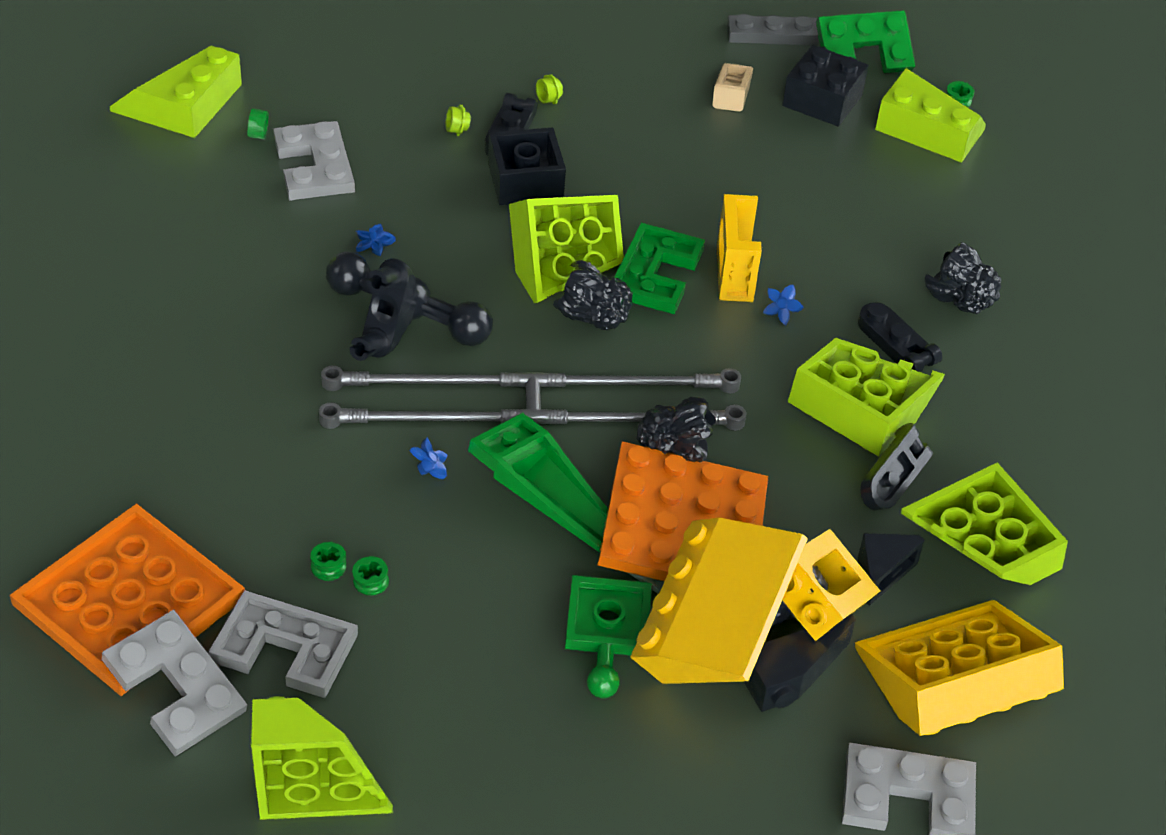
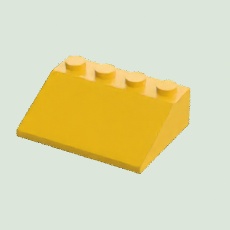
M720 517L692 521L684 533V540L675 559L669 566V573L660 593L653 601V608L645 626L637 636V643L630 658L662 684L749 681L808 538L800 533Z
M995 600L855 642L856 651L898 718L919 736L933 735L941 729L959 723H970L978 717L996 711H1006L1011 709L1012 706L1026 701L1043 699L1048 694L1064 689L1062 645Z

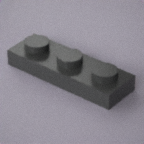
M728 15L729 43L818 45L817 19L806 16Z

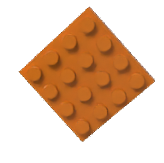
M622 441L618 453L597 566L665 581L669 573V566L675 559L684 540V533L692 521L720 517L763 526L768 476L707 461H686L680 455L673 453L664 454L657 449Z
M136 503L10 594L12 605L118 695L122 696L127 691L123 689L101 660L103 651L172 610H175L192 634L197 637L235 607L245 587Z

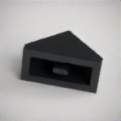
M864 533L858 554V564L880 590L866 604L870 606L918 564L925 541L924 538L920 535Z

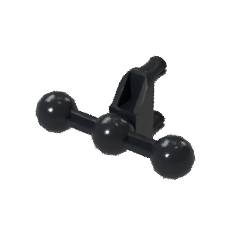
M345 251L333 257L326 267V279L330 287L337 293L351 296L364 291L372 294L362 336L354 338L351 342L353 346L350 347V354L356 360L362 361L370 356L379 358L388 355L396 348L412 320L419 319L422 316L447 325L453 339L462 345L475 346L482 344L493 330V318L488 308L481 303L470 301L454 306L432 297L426 283L415 277L411 268L399 259H387L380 265L378 270L370 271L366 260L358 253Z

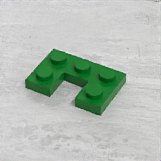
M905 10L818 17L816 26L820 47H825L829 51L856 59L854 47L878 45L883 73L903 72L906 68L912 71L915 68Z
M641 223L614 278L624 281L627 287L631 289L633 294L632 303L675 315L685 293L686 282L657 275V272L662 262L695 271L704 251L705 239Z

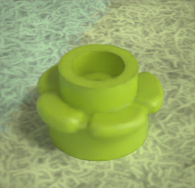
M552 74L545 75L536 82V94L541 103L552 102L555 105L558 102L557 99L563 94V87L560 80Z
M463 105L458 107L450 106L446 115V131L460 136L463 131L469 129L470 113L466 112Z

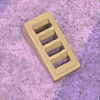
M723 64L714 86L713 107L741 112L745 105L753 68L743 65Z

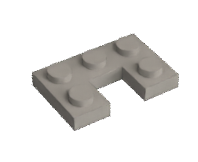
M337 121L273 128L279 159L311 155L314 166L283 169L289 201L355 192L354 178Z
M244 590L208 653L216 664L248 674L265 643L298 652L285 676L286 686L326 698L358 636V625Z
M175 610L102 652L101 660L125 691L162 670L183 698L152 716L150 722L151 726L175 757L246 712L248 704Z
M849 742L846 752L842 824L885 831L888 823L890 794L929 801L928 835H975L976 762Z

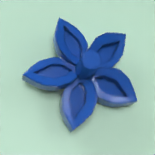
M381 224L369 228V232L358 230L357 236L362 241L357 244L356 252H361L371 247L375 255L381 256L383 246H389L396 241L395 236L389 232H384Z
M793 284L789 285L781 293L776 289L768 288V296L774 303L769 304L764 309L763 314L772 316L778 313L779 320L786 326L790 319L789 311L795 313L804 309L803 305L794 299L796 295L795 286Z
M428 437L423 440L421 449L412 447L409 450L414 457L421 461L417 464L421 475L430 473L433 477L442 480L447 477L443 462L448 455L440 450L433 451Z

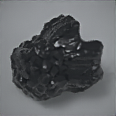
M963 242L954 247L953 251L945 252L939 273L934 277L928 274L925 275L926 287L934 298L944 303L953 302L963 312L979 314L982 310L990 308L1000 298L1001 277L998 276L997 271H994L993 267L983 264L978 253Z
M578 260L570 264L575 270L569 275L564 287L563 296L554 300L553 306L560 310L565 317H569L571 320L576 319L594 324L596 328L601 330L616 329L620 323H625L628 318V310L633 305V294L631 289L627 287V284L618 278L615 279L614 276L607 278L590 262Z
M690 396L678 404L677 407L656 405L654 409L646 412L645 417L639 423L636 439L641 446L662 451L663 454L673 453L682 456L686 461L703 462L706 461L708 455V443L705 439L713 435L711 425L716 423V417L709 411V403L704 398Z

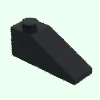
M852 613L817 641H814L807 630L804 629L764 643L749 681H743L761 712L775 707L784 708L798 700L839 656L851 640L856 620Z

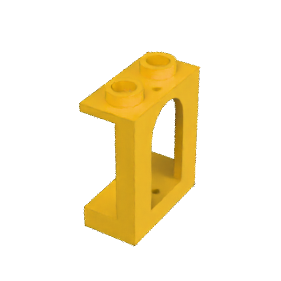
M724 194L717 240L719 300L754 301L762 252L761 242L752 241L758 196Z
M831 529L805 544L782 600L814 641H817L851 613L856 612L877 595L880 590ZM813 566H818L825 581H827V591L816 580Z

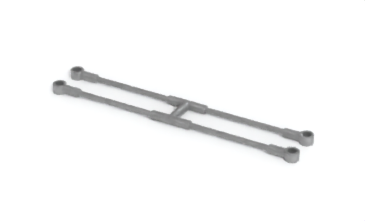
M328 366L321 372L322 387L328 391H337L343 386L350 385L369 386V383L500 384L501 387H526L527 409H501V412L368 411V409L363 408L348 409L341 408L335 403H325L319 409V421L322 427L327 429L336 428L341 423H368V421H501L502 424L524 413L537 424H567V421L641 422L646 413L567 412L566 409H541L540 387H565V384L694 385V388H720L721 391L731 394L739 390L741 374L738 370L732 368L724 369L720 374H694V376H585L539 372H501L500 375L369 374L368 371L350 372L343 371L338 366ZM730 405L725 410H710L716 417V423L713 425H724L726 428L734 431L740 430L745 426L747 412L742 406Z

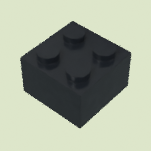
M812 45L787 76L782 106L839 127L863 95L869 65L855 58L829 51L825 47Z
M554 127L489 133L488 165L499 205H509L525 199L564 197L566 167Z

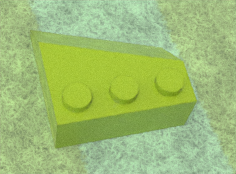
M209 46L132 90L112 104L110 112L195 138L242 85L239 54L224 50L223 48Z
M906 68L881 100L875 130L962 163L985 130L986 124L979 114Z
M618 195L525 199L509 204L515 272L534 303L564 291L570 273L575 270L574 267L570 266L574 261L583 260L590 262L596 266L600 273L621 264L624 255Z
M834 338L797 369L788 402L879 457L896 438L895 432L901 426L907 423H916L941 384L945 374L932 370L931 375L913 370V363L901 359L898 364L880 359L877 351Z
M998 462L901 509L902 515L1001 579L1032 585L1063 568L1068 541Z
M274 696L268 699L252 700L251 749L260 820L393 813V805L342 731L300 698Z

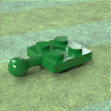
M572 575L565 649L598 652L596 667L589 672L587 677L589 691L598 698H609L619 689L620 678L616 670L613 669L614 654H632L637 643V636L644 628L650 615L652 583ZM604 611H612L619 618L605 620L599 614Z

